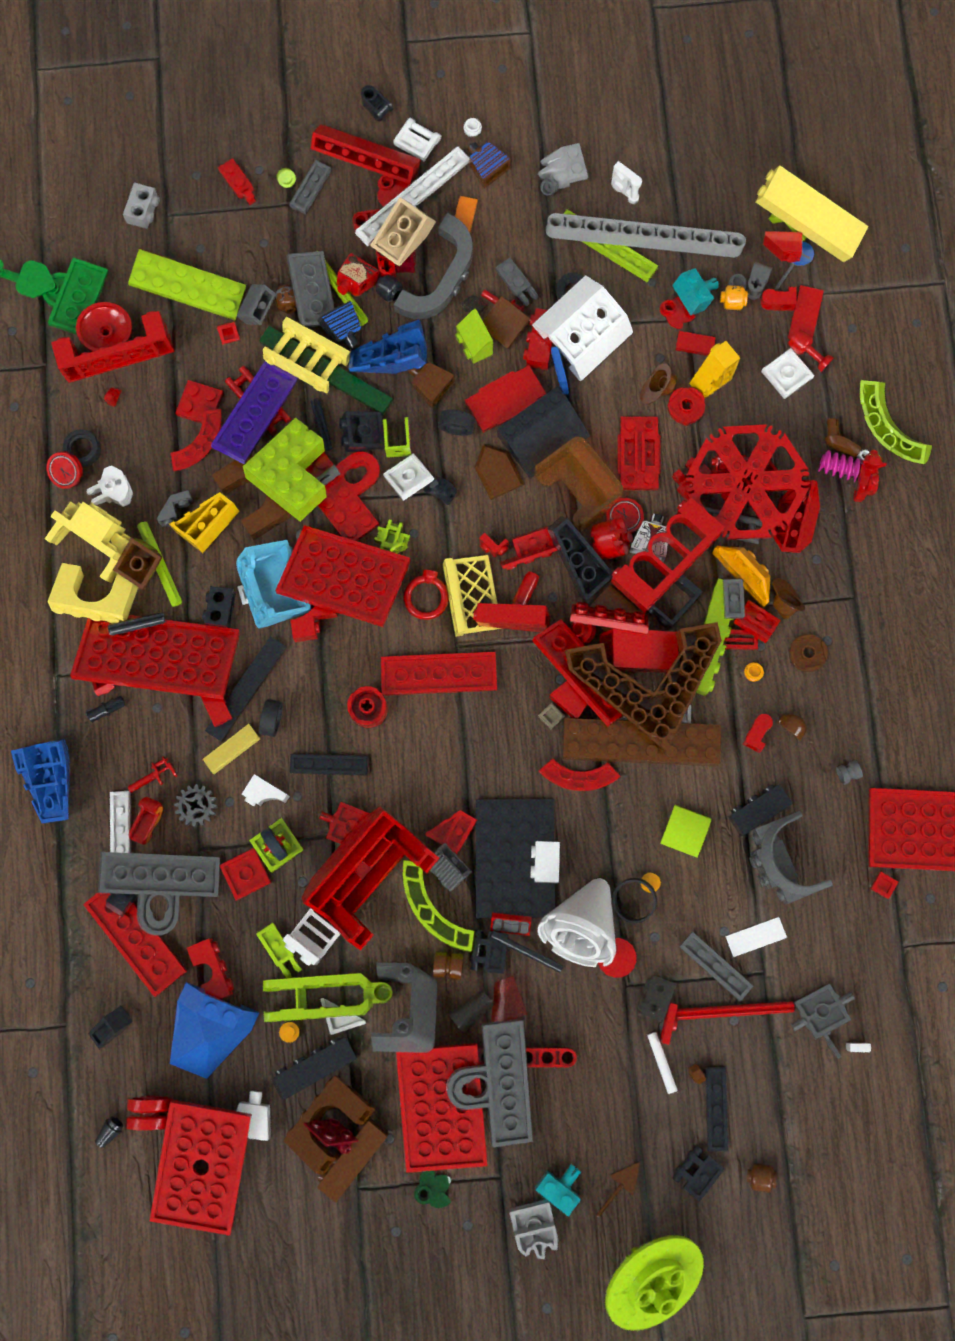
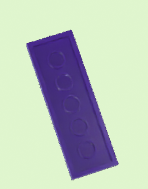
M265 361L211 443V447L245 465L297 383L298 378Z

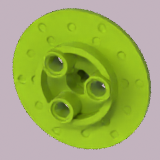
M665 1236L648 1242L640 1248L635 1247L631 1249L632 1254L630 1256L626 1255V1260L613 1275L606 1292V1310L611 1320L617 1326L627 1330L647 1329L667 1320L686 1304L695 1292L703 1272L702 1253L692 1240L683 1236Z

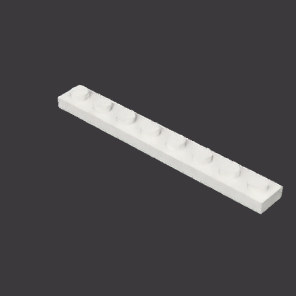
M457 146L356 229L355 234L369 246L399 197L407 200L414 206L419 205L469 163V157Z

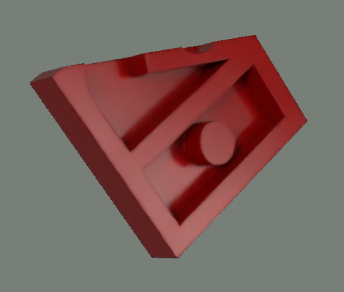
M460 810L435 828L427 831L425 836L441 845L445 843L454 853L458 854L477 820Z

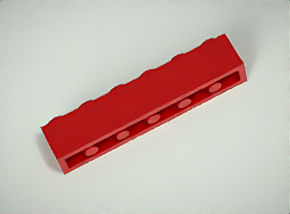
M322 124L312 135V150L411 184L418 176L421 161L419 158Z

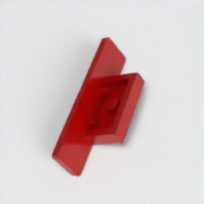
M546 526L511 538L517 556L499 562L500 566L503 569L511 570L516 568L517 564L523 562L528 564L535 561L534 558L540 556L545 558L553 555L552 552L557 551L547 530L548 527Z

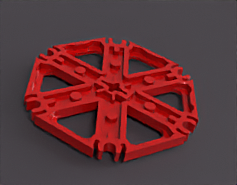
M768 424L723 427L726 434L719 428L718 433L720 437L714 438L710 434L712 443L706 437L686 474V477H688L686 482L693 483V487L686 488V492L692 493L687 494L688 498L692 497L704 509L705 507L700 501L702 494L730 493L720 513L714 517L725 527L722 534L723 539L727 536V532H730L727 540L772 538L768 530H771V534L776 536L777 533L774 528L779 526L784 531L785 525L782 522L787 525V528L789 527L809 488H801V486L808 487L810 482L802 481V477L809 476V472H807L808 467L785 433L781 439H779L781 430L776 435L771 434L773 426H769L767 432L764 431ZM755 433L759 436V441L746 463L733 443L732 438L736 434ZM778 447H784L795 463L794 468L791 470L765 471ZM714 450L729 473L702 474L699 471V467L707 452ZM752 474L750 481L752 485H747L742 491L744 487L742 480H746ZM794 490L796 497L786 513H780L765 492ZM747 502L762 523V527L758 530H738L735 526Z

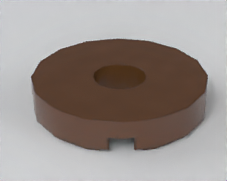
M804 634L797 637L791 643L789 658L798 670L814 672L825 664L828 658V648L825 642L816 637V635ZM804 649H811L813 651V657H805L803 653Z

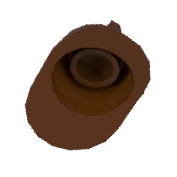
M663 363L657 366L640 392L642 403L651 404L659 397L672 393L676 385L677 376L671 372L668 364Z
M775 578L772 582L776 592L773 606L782 618L787 620L797 611H804L805 606L800 601L793 587L785 580Z

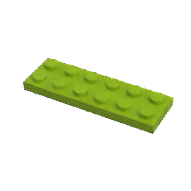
M141 249L138 251L128 281L130 286L232 320H236L246 288L245 284Z

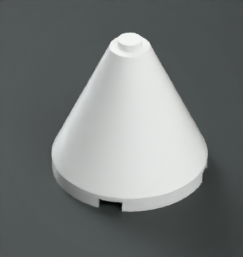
M601 878L593 879L542 918L538 927V934L543 943H546L548 940L553 945V952L571 962L588 967H596L597 963L604 962L603 966H607L613 961L616 954L610 886L607 881Z

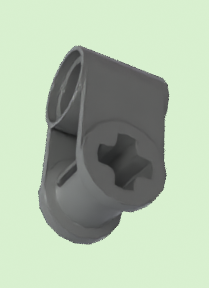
M758 262L754 263L746 288L749 299L756 300L761 297L773 267Z

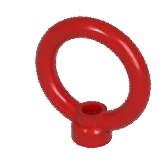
M423 570V575L412 579L404 590L403 600L405 607L411 615L418 619H434L440 616L448 605V590L445 584L437 578L438 572ZM420 583L434 584L440 590L441 602L431 612H421L412 604V591Z

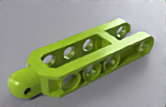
M361 973L263 981L264 992L296 990V1009H284L274 1012L264 1011V1022L365 1015L374 1004L388 1002L392 998L393 991L389 984L384 982L371 983ZM360 985L363 988L364 1002L360 1005H340V1007L307 1009L306 989Z

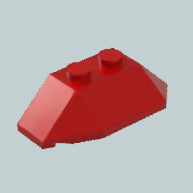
M802 480L803 482H810L808 487L801 486V488H809L789 527L787 528V525L782 522L785 525L784 531L779 526L774 528L777 535H772L782 552L800 553L812 542L820 509L818 483L816 480ZM788 490L780 498L777 508L780 513H786L796 497L794 490Z

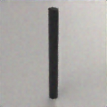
M492 931L490 934L491 939L559 973L563 969V965L495 931Z

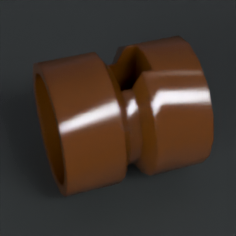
M436 951L433 977L445 978L448 975L450 979L461 980L464 954L452 953L451 956H448L447 952Z

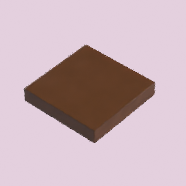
M501 296L485 317L483 323L489 334L509 349L531 319Z

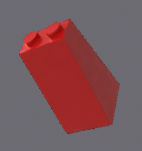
M613 628L599 634V644L604 643L608 663L620 672H667L678 656L679 648L676 638L677 632L648 630L647 633Z

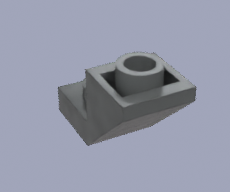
M189 490L170 495L157 517L162 527H171L170 523L179 520L177 507L185 508L194 503Z

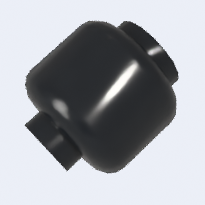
M393 275L381 276L376 283L377 294L387 302L396 301L403 289L402 283Z

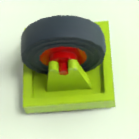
M283 818L249 840L271 873L304 851Z

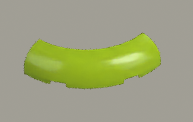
M861 380L860 401L865 414L864 418L873 435L885 448L901 458L921 464L927 463L932 445L923 444L911 439L895 425L886 406L885 383Z

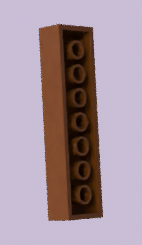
M565 718L562 760L717 767L720 764L721 725L680 723L667 751H665L630 721L617 720L607 727L602 720Z

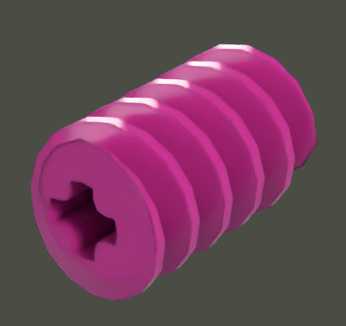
M827 450L822 455L817 472H820L822 468H824L825 474L832 470V476L839 472V478L846 474L848 481L854 476L855 482L860 470V459L857 458L853 462V457L849 456L846 460L844 454L838 459L837 452L831 456V451Z

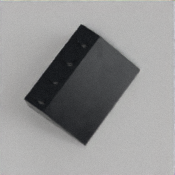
M558 386L497 428V437L530 479L590 437L569 400Z

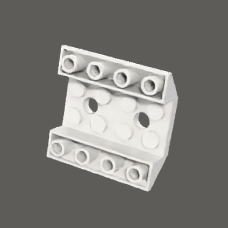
M584 276L532 324L543 339L548 337L555 346H558L559 351L571 363L568 368L579 381H582L633 333L628 316L602 285L587 276ZM598 309L604 310L605 317L603 319L597 316ZM572 333L578 335V343H573L570 340Z

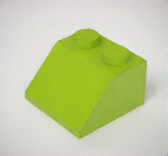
M474 309L456 326L457 333L455 334L458 343H462L465 348L463 351L466 358L471 359L473 364L493 355V340L477 310Z

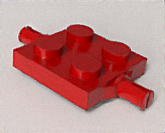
M340 802L337 811L333 815L322 811L321 815L323 816H320L319 819L329 822V831L326 839L341 844L369 813Z

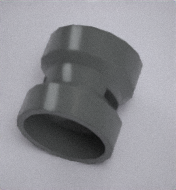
M856 760L850 761L846 766L840 765L836 767L837 775L843 785L850 783L851 779L857 780L863 777L861 767Z

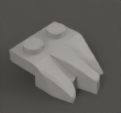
M579 143L561 147L540 161L543 166L547 167L540 170L538 175L541 179L553 178L558 185V189L570 187L572 182L588 179Z
M547 1199L509 1209L517 1247L523 1255L528 1256L530 1251L534 1249L538 1259H545V1248L547 1246L552 1250H557L558 1237L550 1202Z

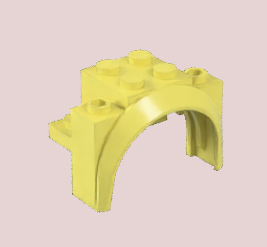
M70 501L62 513L54 511L51 517L56 520V523L45 537V540L58 545L70 531L74 532L111 558L100 577L112 583L117 575L113 569L131 538L124 533L126 529L120 526L122 522L92 502L88 505L85 502L74 504Z

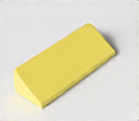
M248 724L203 758L210 771L216 774L259 741L260 737Z

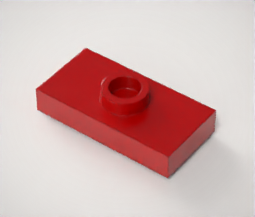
M667 1004L660 1042L669 1045L672 1031H676L678 1019H675L677 1004Z

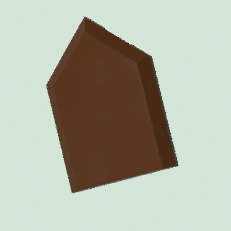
M483 444L475 470L490 500L523 486L524 482L509 452Z

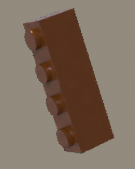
M371 1119L356 1129L359 1133L356 1138L359 1141L351 1144L350 1153L337 1154L330 1171L317 1179L320 1182L317 1188L334 1203L339 1200L389 1135Z

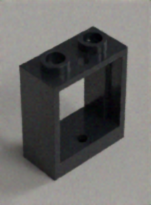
M684 575L674 584L690 596L691 599L672 620L654 605L647 611L650 615L654 614L658 618V622L665 628L668 626L672 629L703 592Z

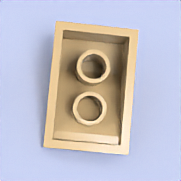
M399 197L370 246L400 266L423 242L436 221L407 200Z

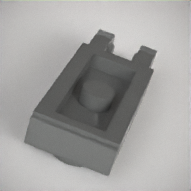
M511 258L495 267L498 275L524 306L529 305L527 297L523 294L526 291L532 299L536 300L539 298L534 288Z

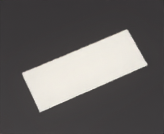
M779 917L726 936L733 957L787 938Z

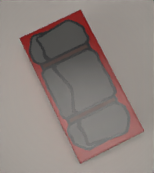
M492 913L490 932L530 936L532 917Z

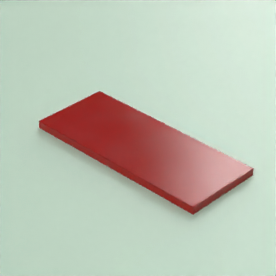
M800 285L788 339H791L799 329L813 338L824 290Z

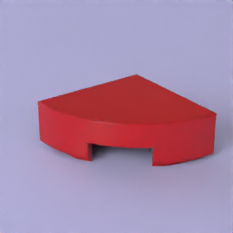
M112 387L107 391L104 400L108 405L116 406L121 390Z

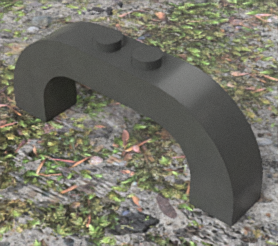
M449 213L445 215L438 227L439 236L450 241L456 247V256L438 287L430 295L415 296L402 289L394 303L395 312L412 319H425L437 315L447 307L453 296L456 297L458 295L462 280L465 281L469 275L468 270L473 256L471 235L467 227L458 218Z

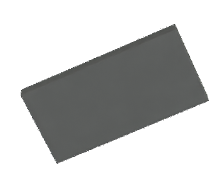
M324 252L288 254L287 261L299 322L305 327L321 326L317 320L322 315L335 309Z

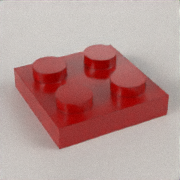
M188 380L175 414L202 424L203 411L218 409L224 393L222 390Z

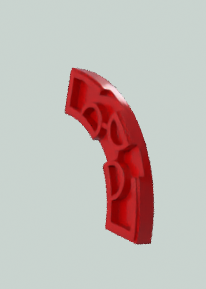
M221 409L203 411L202 426L196 439L184 449L171 452L173 471L183 470L195 465L211 451V443L221 429Z
M553 758L538 771L551 783L573 791L600 789L621 777L608 762L597 769L579 772L560 765Z

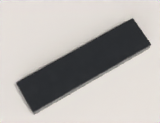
M291 754L290 774L367 776L368 756Z
M705 1067L707 1151H729L726 1067Z

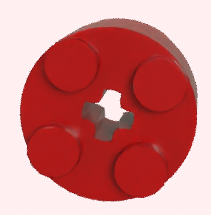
M621 517L594 524L591 529V537H594L595 543H592L593 549L602 560H609L628 554L630 543L633 542V536L631 532L627 531L624 520Z
M360 687L350 695L347 702L349 715L361 727L373 728L379 726L387 716V702L383 694L374 687ZM367 704H370L372 708L366 711L363 707H367Z

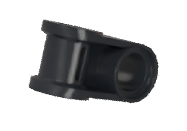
M366 85L361 89L362 105L377 121H382L384 115L393 111L390 101L383 97L375 87Z

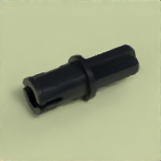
M119 696L107 703L102 702L100 706L87 711V716L93 723L106 715L110 716V713L124 707L125 701Z

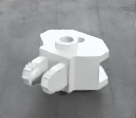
M113 466L104 468L101 480L97 481L98 484L88 488L86 491L90 496L102 491V495L91 500L95 505L107 501L108 503L114 502L124 507L130 504L133 495L127 477L121 470Z

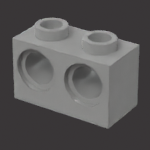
M138 183L133 184L123 212L127 224L148 229L149 223L153 221V211L159 204V196L155 188Z

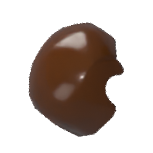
M792 713L783 714L779 718L778 724L781 723L782 727L801 741L807 729L803 718Z

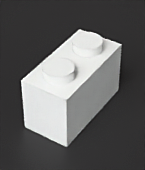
M536 841L535 846H531V858H535V866H531V878H534V882H559L560 842Z

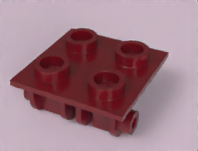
M334 1118L303 1123L324 1145H333L342 1154L350 1153L351 1144L359 1141L350 1130H347L339 1120Z

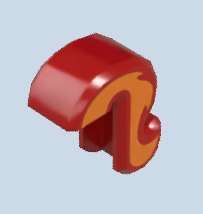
M148 796L142 798L138 803L141 810L128 834L129 839L142 845H146L150 841L152 832L159 823L164 809L161 802Z

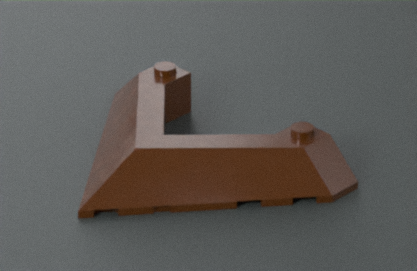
M718 622L679 629L676 633L680 653L654 692L644 688L637 681L608 663L604 643L565 650L568 668L574 675L667 751L722 639Z

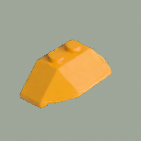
M716 546L712 554L735 579H743V587L764 608L769 603L770 575L768 574V569L763 564L760 565L755 560V555L744 547Z

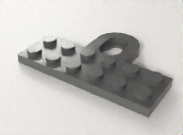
M100 852L98 893L138 894L137 920L139 926L150 935H164L170 932L178 921L179 896L218 897L220 857ZM156 895L164 897L167 901V910L161 921H156L153 918V912L149 905L151 899Z
M515 1019L483 1023L482 1035L485 1064L466 1066L455 1070L448 1078L446 1084L447 1095L450 1101L460 1109L470 1110L488 1107L492 1147L533 1142L523 1020ZM475 1078H482L486 1081V1089L481 1095L471 1096L462 1092L463 1085L470 1083Z

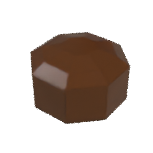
M695 1063L688 1067L689 1075L695 1083L701 1084L706 1081V1077L698 1064Z

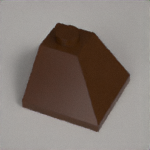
M130 538L113 571L144 590L163 557L156 548L142 539Z

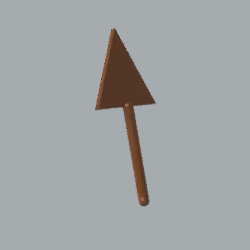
M640 1162L609 1175L620 1185L598 1211L597 1217L601 1216L622 1188L626 1189L631 1195H634Z

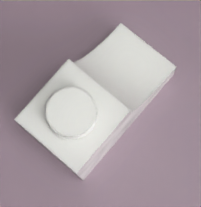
M255 774L242 793L246 797L244 801L252 806H255V804L261 806L269 800H279L286 803L290 797Z

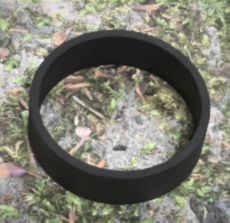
M630 878L623 881L614 891L612 898L613 908L616 914L624 921L641 923L647 920L655 911L657 895L652 885L640 878ZM629 882H638L650 890L654 904L649 915L640 919H633L620 911L616 896L622 885Z

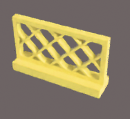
M484 555L454 560L452 558L445 559L443 570L449 594L455 637L463 636L467 633L501 629L479 627V625L475 628H468L466 622L470 616L473 618L472 612L485 595L492 600V604H497L489 556ZM485 561L486 568L483 572L473 567L476 562ZM456 564H464L469 569L463 575L457 571ZM470 570L480 575L475 583L466 577ZM481 577L489 583L486 591L477 585ZM463 580L472 585L468 593L460 589V584ZM473 588L483 593L479 601L469 595ZM466 598L476 604L471 611L467 610L463 605Z

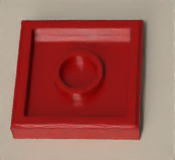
M255 848L220 864V868L236 901L272 883Z

